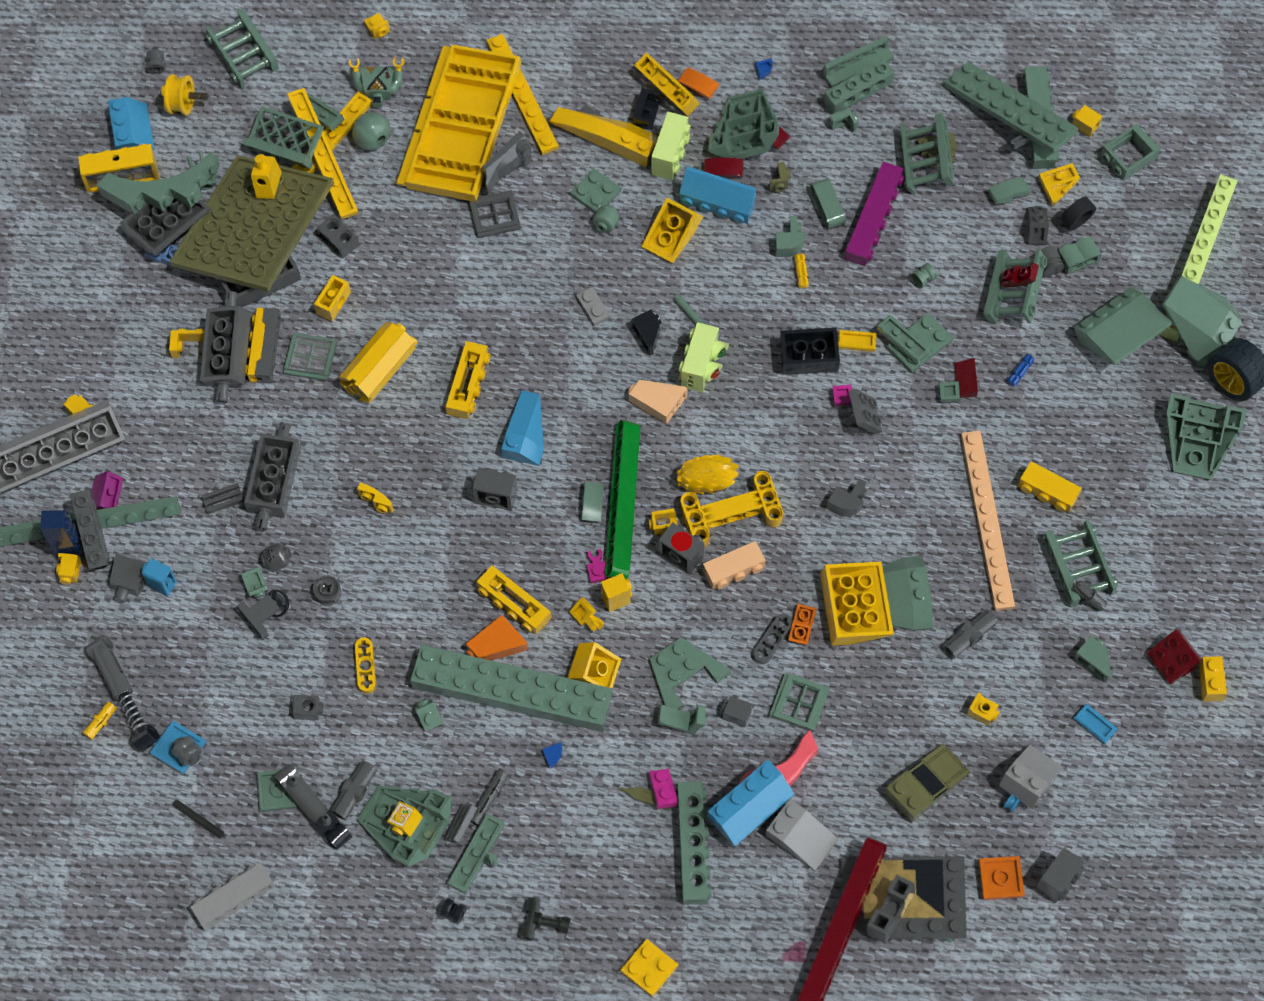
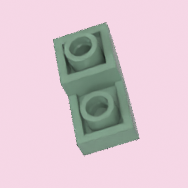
M1023 177L1001 182L988 189L990 196L996 204L1011 202L1013 197L1027 196L1031 191Z
M584 483L581 520L601 522L604 484Z

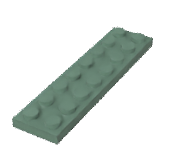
M969 61L944 81V87L1053 154L1078 133V127Z

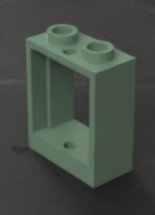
M1136 124L1105 144L1101 157L1105 163H1108L1113 168L1117 176L1125 180L1156 160L1160 148ZM1132 140L1146 156L1127 168L1113 152Z

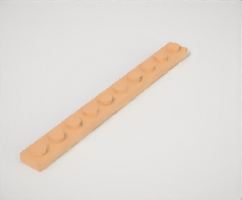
M981 431L961 433L994 608L995 611L1014 609L1015 603Z

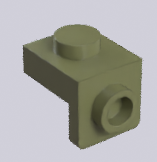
M785 162L777 163L776 172L778 179L770 180V192H782L788 189L790 171L789 168L785 167Z

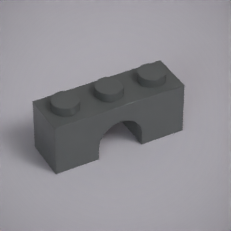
M896 874L887 890L884 904L880 910L876 909L867 925L869 936L885 944L887 943L915 894V883Z

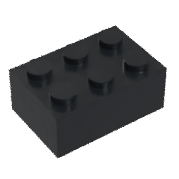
M837 327L780 331L779 342L783 374L839 371L840 355Z

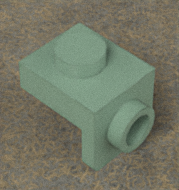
M850 108L844 111H837L830 116L829 125L832 130L849 124L853 132L857 131L859 120Z
M259 567L241 573L249 596L253 595L254 598L265 594V590L268 588Z
M422 699L414 706V710L425 732L443 724L432 699Z

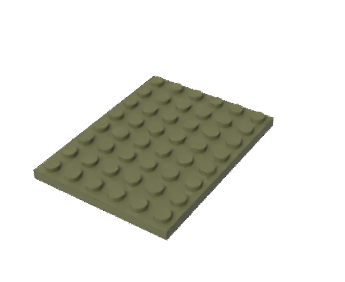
M236 155L206 203L211 210L192 225L169 261L171 267L269 292L333 186V178L279 165L282 173L275 198H256L251 178L255 160Z

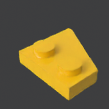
M1073 163L1040 173L1038 176L1052 206L1059 202L1080 179Z

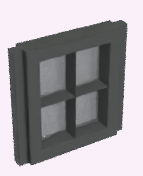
M512 190L477 198L476 202L469 201L478 238L521 229Z

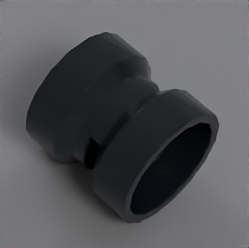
M447 898L440 911V917L444 919L450 918L453 923L459 925L465 915L467 906L462 903L457 904L453 899Z

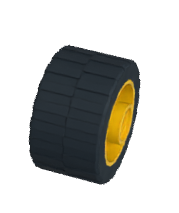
M1233 338L1209 358L1208 371L1210 377L1220 391L1229 398L1236 401H1247L1264 387V354L1250 341L1243 338Z

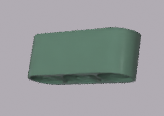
M826 178L811 183L812 194L827 229L846 224L845 214L830 179Z

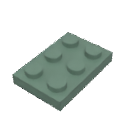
M927 313L907 330L931 350L928 356L917 365L892 342L887 345V349L913 373L950 344L954 337Z

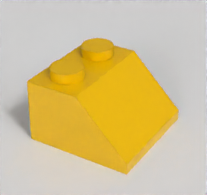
M595 642L579 643L568 678L613 688L622 659Z

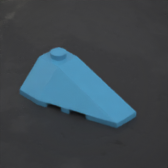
M521 391L502 445V458L536 466L540 465L544 451L540 394Z

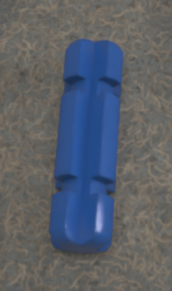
M1029 354L1025 355L1023 361L1019 363L1013 374L1008 378L1007 383L1015 387L1033 364L1034 358Z

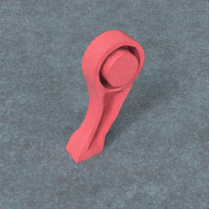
M810 730L801 739L794 753L786 761L775 766L782 773L790 787L800 777L808 762L818 754V747ZM756 769L750 770L747 773H745L743 777L740 779L739 784Z

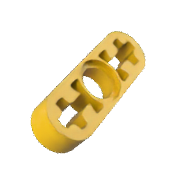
M364 637L358 639L355 643L357 682L362 693L370 694L376 689L374 650L371 640ZM364 643L368 646L366 648L367 656H363V651L360 648ZM364 661L370 662V669L362 670L360 668L361 663ZM364 675H368L369 683H372L369 685V688H365L362 685L365 684Z

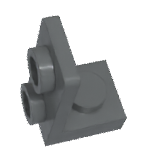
M1042 206L1028 207L1030 224L1028 244L1047 245L1049 229L1047 209Z

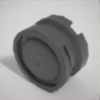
M330 575L319 577L320 579L315 581L313 585L316 600L325 606L337 603L342 594L338 580Z

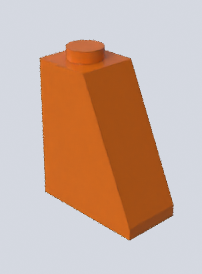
M501 615L466 643V653L469 656L492 661L524 652L528 649V643L507 619Z

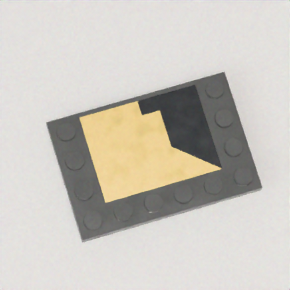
M964 856L884 857L850 937V940L875 939L868 935L867 925L876 909L880 910L884 904L887 890L897 874L915 883V894L889 939H967ZM842 858V894L857 858Z

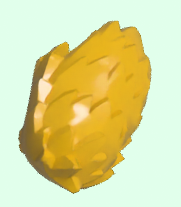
M717 454L695 457L687 460L682 464L681 469L677 470L678 486H682L694 494L700 493L704 495V492L714 494L715 491L723 490L735 483L733 479L739 474L736 471L739 465L731 462L732 458Z

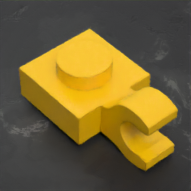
M584 597L580 598L569 611L581 625L587 624L593 632L597 628L600 630L604 625L600 618L594 616L596 610Z

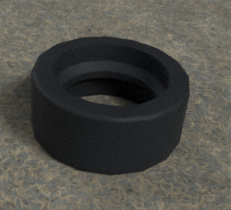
M1082 197L1064 211L1060 220L1070 231L1075 230L1093 216L1096 206L1088 197Z

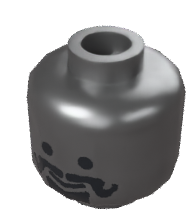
M282 543L266 547L263 554H261L264 566L272 571L288 566L289 558L292 557L289 547H285Z

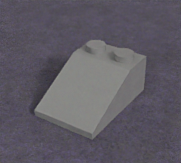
M1029 745L1005 773L999 786L1033 809L1063 767L1032 745Z
M791 799L788 800L766 830V837L814 871L817 870L838 841V838L814 816Z

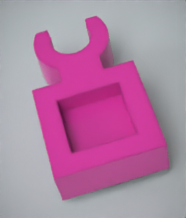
M598 549L599 555L597 557H593L591 551H588V559L592 562L587 564L591 584L609 579L605 576L606 561H601L603 557L601 549Z

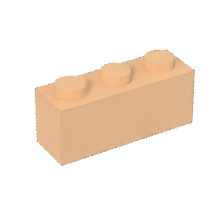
M754 541L703 563V572L712 590L716 588L723 589L732 581L739 582L745 579L748 574L760 573L765 568L766 560L757 542Z

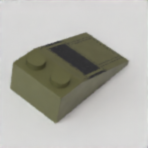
M943 743L887 786L885 795L913 823L971 772Z

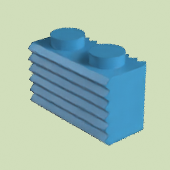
M153 558L142 567V574L148 587L169 596L177 583L171 567H168L167 564L164 565L160 561L157 562Z

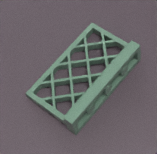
M261 106L249 138L245 137L243 145L256 152L311 169L313 165L311 159L324 127ZM265 112L270 113L272 119L264 123L263 117ZM285 118L287 124L279 128L277 121ZM274 123L276 130L268 134L266 127ZM300 123L302 129L294 133L292 126ZM313 127L317 128L315 135L309 138L307 131ZM289 128L291 135L283 139L281 132ZM263 129L265 136L260 139L255 138L257 132ZM304 133L306 140L298 144L296 137ZM278 134L280 141L272 144L270 138ZM293 139L295 146L288 149L285 143ZM306 144L310 147L307 155L303 154L300 149Z

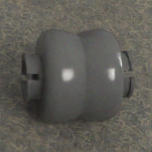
M181 737L174 742L172 754L179 759L181 764L185 766L193 765L201 758L202 749L199 745L195 744L191 737Z

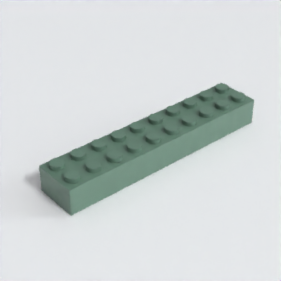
M425 645L420 646L411 677L413 689L599 732L604 731L613 697L612 688Z

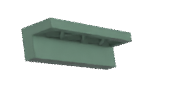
M888 37L879 38L824 64L823 77L829 86L833 88L883 59L887 63L893 61L894 56L888 48Z

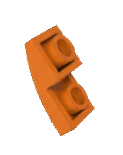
M689 67L686 68L678 80L682 86L690 88L697 95L708 99L712 97L719 87L716 81Z
M797 604L788 641L808 645L817 608Z

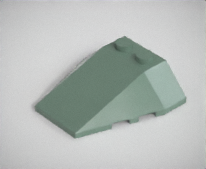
M763 89L728 97L721 112L722 117L715 124L716 130L709 137L708 150L710 153L724 158L740 159L768 152L778 137L779 122Z
M1184 276L1178 278L1162 304L1172 324L1176 325L1180 332L1178 336L1181 340H1184L1188 348L1186 350L1187 353L1200 367L1207 365L1209 358L1233 338L1242 323L1238 310L1227 298Z
M1171 393L1167 408V421L1173 472L1212 480L1243 428L1247 409L1215 405Z
M904 557L882 566L892 626L907 628L912 631L933 629L932 600L927 570L922 557Z
M378 786L357 820L394 860L410 867L429 857L449 825L452 798L433 789L423 791L418 788L408 790L401 787ZM400 801L416 808L423 816L411 837L404 834L402 836L395 834L392 831L391 825L387 822Z

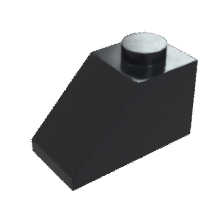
M652 309L632 318V328L650 356L654 353L660 334V324H662L658 314H654Z

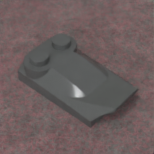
M519 131L482 166L487 195H489L502 177L518 166L528 165L531 161V144L522 132Z

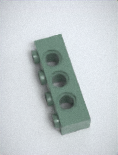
M883 59L826 91L824 104L832 114L837 111H844L892 84L895 72L887 61Z

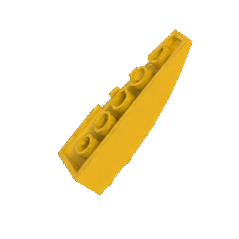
M561 107L556 109L550 120V123L644 167H647L652 159V154L659 137L628 122Z

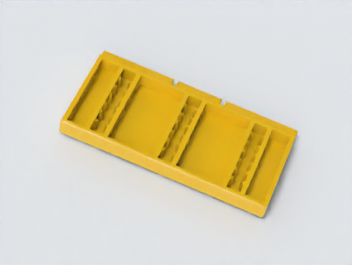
M453 44L451 47H442L426 97L431 99L425 98L414 129L420 132H413L396 182L397 185L407 186V189L472 202L477 201L484 180L482 166L491 158L522 64L519 56Z

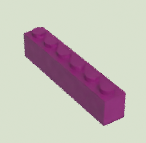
M882 162L846 249L845 260L862 266H866L867 261L871 262L874 255L872 249L874 246H878L881 237L879 232L884 231L887 223L885 217L891 214L893 208L891 205L892 200L896 201L899 194L897 188L903 185L905 176L902 175L903 168Z

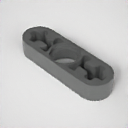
M780 614L773 621L754 650V660L757 663L766 664L771 660L791 630L792 619L789 615ZM784 620H786L787 626L784 625L781 629V632H779V621L783 622ZM770 635H776L779 640L777 643L771 644L767 638ZM765 646H767V657L763 656L762 658H759L758 652L762 653L765 649Z

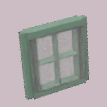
M293 333L283 373L328 381L338 341Z
M785 673L769 716L814 732L830 688Z

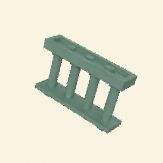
M242 8L237 11L239 18L237 22L215 33L212 32L209 26L205 27L207 31L205 37L208 43L214 45L230 69L234 83H239L241 88L245 87L243 78L265 66L270 67L273 72L279 69L276 57ZM239 28L246 30L245 35L223 46L218 41L219 38ZM247 41H253L255 44L253 48L231 59L226 53ZM255 54L263 56L261 61L240 72L235 67L236 64Z
M943 114L935 115L933 125L910 131L904 123L900 124L899 138L903 146L906 175L904 179L905 188L912 195H915V185L940 179L947 186L954 185L948 124ZM931 132L937 133V138L934 141L911 146L910 138ZM936 147L939 149V154L935 157L912 161L913 153ZM939 163L941 169L938 172L914 178V169Z
M1036 249L1034 259H1012L1006 250L998 251L983 313L989 323L997 324L998 316L1001 314H1022L1027 323H1032V318L1036 313L1035 306L1043 271L1047 266V259L1040 249ZM1031 263L1039 265L1036 281L1028 284L1027 291H1005V287L1001 286L1002 274L1005 269L1014 265L1027 266ZM1004 298H1025L1023 307H1001Z
M1089 519L1085 520L1083 530L1060 537L1055 536L1053 530L1045 532L1043 537L1070 608L1078 606L1081 595L1074 590L1075 584L1073 581L1075 578L1101 571L1104 581L1089 585L1091 589L1100 591L1108 588L1111 596L1115 594L1118 587L1115 576L1112 577L1096 538V528L1094 525H1091ZM1087 537L1090 547L1067 554L1062 553L1060 550V544ZM1094 554L1097 562L1095 565L1075 571L1069 570L1066 565L1067 561Z

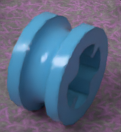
M1011 794L1003 807L1005 809L1009 808L1012 813L1020 800Z

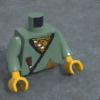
M397 57L393 59L394 66L360 67V70H358L360 65L358 58L356 66H352L351 59L349 60V65L353 68L354 86L358 92L372 100L374 108H381L383 100H391L392 94H395L401 87L403 75L401 67L405 64L403 58H401L400 65H397Z

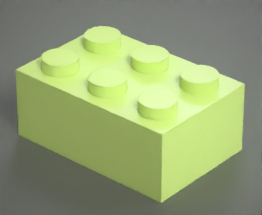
M667 112L652 154L653 176L673 181L674 175H678L680 169L679 161L680 159L683 160L685 155L684 146L689 144L691 134H689L691 125L688 124L687 116Z

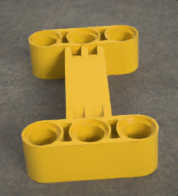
M759 471L755 474L753 482L754 491L700 506L696 494L692 492L684 493L681 496L680 507L688 532L693 536L703 535L705 537L703 539L705 548L709 544V529L763 514L768 526H780L783 519V509L769 473ZM763 480L766 482V484L761 485L758 483V481ZM770 497L772 501H765L764 498ZM690 501V502H693L694 504L691 505V506H688V505L685 504V502ZM771 514H776V515H778L779 517H778V518H771L770 515H771ZM693 518H697V519H699L700 521L697 522V523H694V522H691L690 520L693 519Z

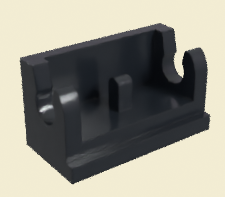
M645 88L641 89L633 115L634 125L652 131L661 98H658V92Z

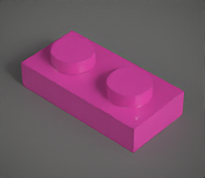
M669 769L649 771V779L657 808L676 807L678 800Z

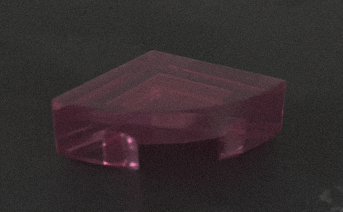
M806 941L797 942L791 946L785 954L784 962L804 963Z

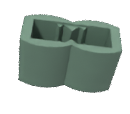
M1081 237L1073 244L1062 245L1058 250L1067 274L1097 263L1102 255L1091 237Z

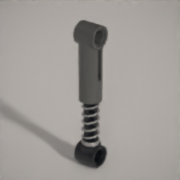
M102 634L87 645L86 651L96 661L114 699L120 700L119 704L123 706L122 710L126 712L125 716L129 718L128 722L132 723L131 728L134 731V735L131 737L132 743L139 751L144 752L160 739L159 733L152 725L143 721L144 717H141V711H138V706L135 705V700L132 699L133 690L113 653L114 645L106 635Z

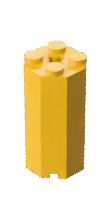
M385 322L339 376L340 384L352 396L355 394L359 395L361 402L370 404L416 349L417 340L405 332L406 328L402 324L397 323L395 325L391 322Z

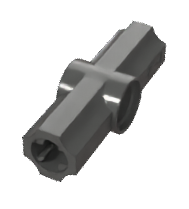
M986 609L972 622L968 621L958 630L957 634L943 645L946 653L955 659L969 646L973 647L983 638L987 631L998 623L996 616L992 611Z
M362 760L353 776L344 783L341 795L331 809L336 817L346 821L356 803H359L365 796L367 786L377 772V768L371 763Z

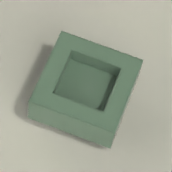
M959 381L940 383L941 403L960 402Z

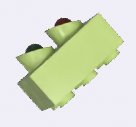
M697 322L695 329H691L689 339H691L690 344L686 345L684 351L685 359L681 361L679 367L681 386L703 393L706 381L710 382L719 376L723 365L713 361H717L726 355L729 343L718 341V327Z

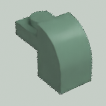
M790 216L789 232L776 233V257H791L802 250L805 242V232H801V223H797V216Z

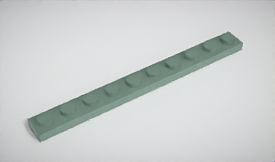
M177 496L97 510L102 528L181 514ZM75 514L68 515V517H71L72 524L75 525L76 532H79ZM41 520L0 527V547L46 539L40 529Z

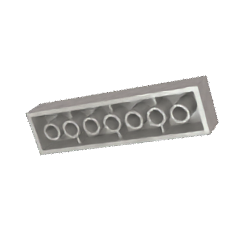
M103 401L0 445V492L125 440L109 401Z

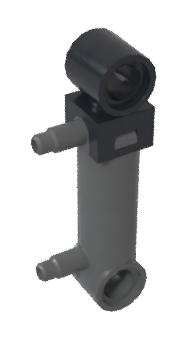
M288 764L274 776L279 785L293 798L335 850H338L352 838L346 827L318 798L291 764Z

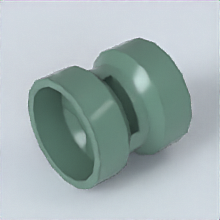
M925 263L921 266L920 270L912 272L911 277L918 287L923 288L927 285L928 281H933L937 278V273L933 266Z

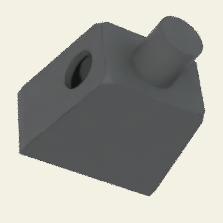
M119 554L115 555L110 585L113 590H117L114 597L116 601L125 603L128 594L139 596L146 585L142 574V567L146 562Z

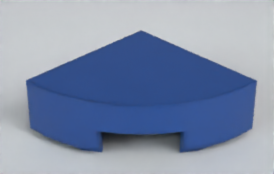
M772 58L755 62L760 80L767 77L769 72L771 73L773 67Z
M561 742L542 749L550 769L557 765L562 756Z

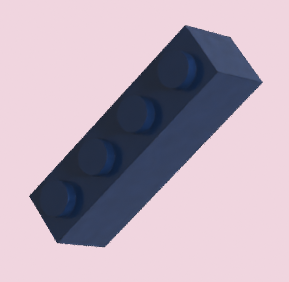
M41 511L40 529L56 558H59V553L73 554L80 557V551H83L82 540L66 511Z

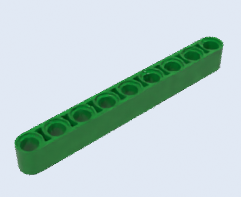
M622 419L618 422L615 433L605 576L612 578L623 573L624 578L627 579L630 574L640 425Z

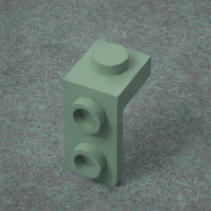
M661 705L658 723L695 734L706 723V707L698 705L691 713Z

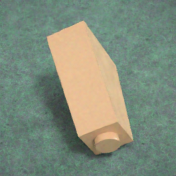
M639 380L628 391L629 402L667 424L686 399L688 388Z

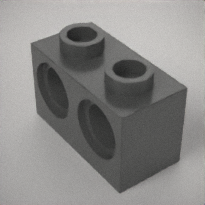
M332 214L317 227L319 236L342 258H345L359 246V235L354 229L350 230L341 217L337 218Z

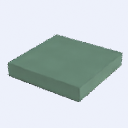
M281 770L257 772L260 812L300 808L274 778Z

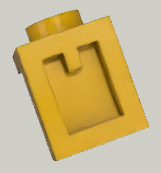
M380 13L364 20V24L374 39L383 37L390 32L388 21L384 20Z

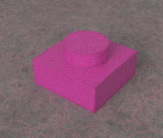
M852 385L832 387L834 406L852 405L849 395Z

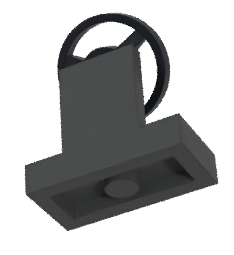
M272 590L250 608L244 601L237 605L240 614L259 637L264 640L269 634L262 623L271 616L280 617L285 615L289 609V599L282 590ZM276 592L283 595L285 604H282L280 598H277ZM280 607L285 608L281 614H275L280 610Z

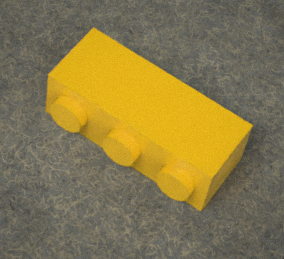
M1030 461L1018 484V487L1023 492L1031 493L1037 496L1040 501L1048 502L1054 505L1058 511L1067 513L1071 511L1082 490L1081 487Z

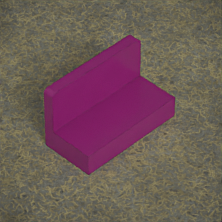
M109 471L95 476L92 491L97 509L117 507L123 477Z

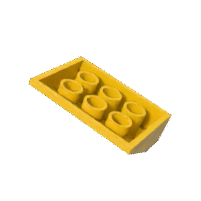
M882 562L824 565L820 572L831 646L852 645L893 636L894 632Z

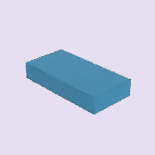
M1087 703L1074 717L1078 724L1104 745L1118 729Z

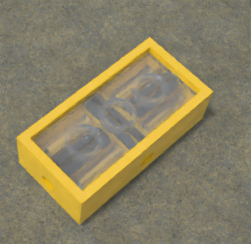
M141 144L135 147H123L118 150H105L100 153H87L83 156H78L80 174L88 193L99 191L97 184L108 172L120 178L133 181L160 180L157 160L151 144Z

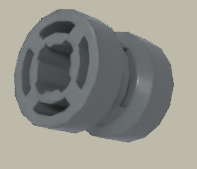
M157 49L148 51L146 54L148 72L151 74L163 73L165 71V63L163 62L165 59L164 52Z

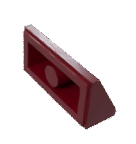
M975 358L956 362L954 365L956 381H959L960 398L977 397L978 384Z

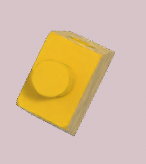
M259 154L254 159L255 163L251 173L256 198L274 199L282 172L275 157Z

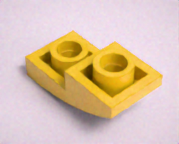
M359 483L357 490L363 500H373L374 508L380 513H393L392 503L385 495L369 485Z

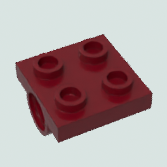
M1175 629L1147 652V655L1170 684L1175 683L1178 679L1192 672L1196 665L1202 661V658L1179 629Z

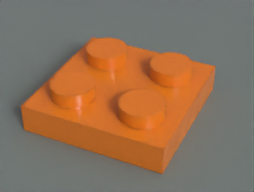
M1020 856L979 859L983 900L1024 898Z

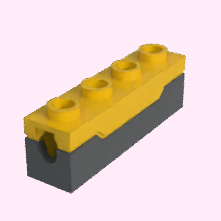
M257 307L256 314H253L252 325H254V330L250 332V342H252L251 348H248L247 357L249 364H246L245 372L250 382L272 384L281 322L279 309Z

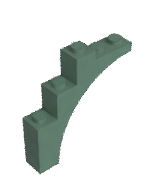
M210 152L198 164L176 176L154 181H133L120 178L108 172L97 184L101 196L134 215L143 208L146 202L161 211L170 206L173 199L192 208L201 199L202 192L200 188L206 184L212 174L217 172L220 165L216 155Z

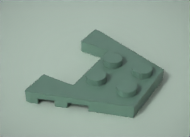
M682 637L650 658L665 706L678 710L683 708L684 704L673 689L704 668L716 683L722 681L732 672L729 668Z

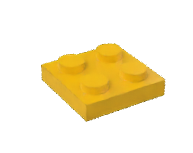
M646 939L623 966L621 972L653 998L679 964Z

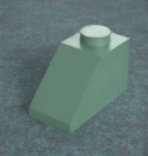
M1090 636L1077 651L1074 659L1106 683L1111 675L1107 647L1104 646L1100 639Z

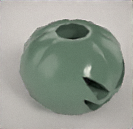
M367 112L355 121L352 129V138L358 147L367 151H375L381 148L389 139L391 125L385 116L377 112Z

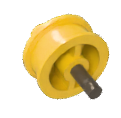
M170 74L165 85L161 88V94L164 96V111L169 114L181 112L183 115H189L192 111L194 99H208L207 93L195 92L194 82L190 75H185L181 78L175 74Z

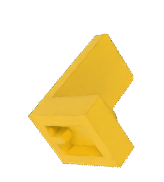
M171 330L169 351L172 358H180V352H183L184 349L183 342H204L205 330Z

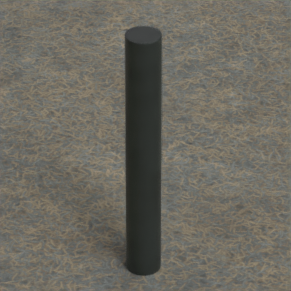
M178 799L173 802V807L221 839L225 834L223 830Z

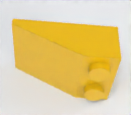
M666 197L641 247L674 263L695 234L703 216Z

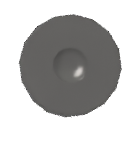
M1048 246L1041 249V252L1047 259V266L1043 271L1044 276L1049 277L1060 273L1064 269V264L1056 247Z

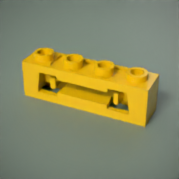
M647 52L634 65L687 116L700 105L699 101Z
M465 342L446 404L447 415L469 419L470 413L474 414L476 407L474 400L475 397L480 395V380L483 381L485 378L486 370H484L485 364H489L491 354L488 353V346ZM469 362V367L474 369L467 388L468 396L466 399L465 394L461 392L467 376V364Z
M493 565L478 579V592L486 598L488 596L492 599V603L498 609L503 608L506 610L507 615L513 621L518 620L521 622L522 627L527 632L531 633L532 631L537 635L551 619L550 610ZM502 586L505 587V591L527 608L525 611L526 615L523 613V609L501 593Z

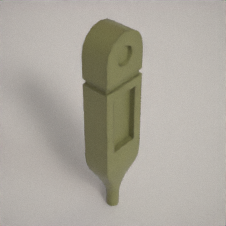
M641 787L620 788L621 791L626 792L633 800L657 807L653 791ZM672 807L662 808V809H664V810H669V809H671Z

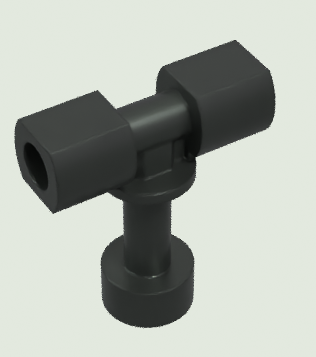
M528 897L526 914L528 915L526 922H523L522 940L533 941L535 929H540L541 925L560 928L559 933L568 934L570 917L562 916L561 920L542 917V913L539 912L541 899Z

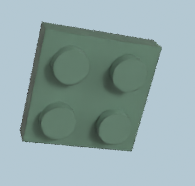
M593 168L570 192V195L596 213L600 206L609 205L622 191V188Z

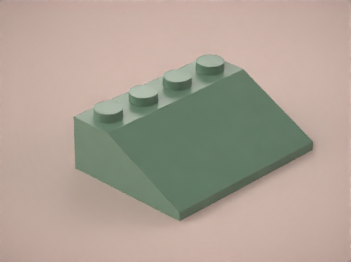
M1130 287L1074 328L1080 345L1116 365L1171 326L1172 321L1142 292Z

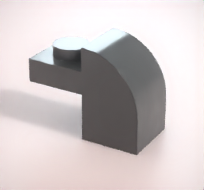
M859 479L851 493L836 487L827 501L826 509L840 516H853L860 512L863 508V498L867 493L865 489L866 481Z

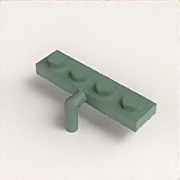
M488 813L486 814L448 881L449 886L466 894L484 862L493 867L498 865L497 855L495 853L488 854L502 831L505 822Z

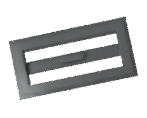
M238 483L201 495L208 514L244 502ZM235 496H239L238 498H235V499H232V500L223 502V503H221V504H218V505L209 507V505H212V504H215V503H218V502L225 501V500H227V499H229V498H232V497H235Z
M462 803L443 839L448 842L460 843L477 807L473 804Z

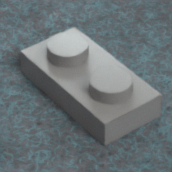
M593 287L576 295V298L594 326L610 319L609 312Z

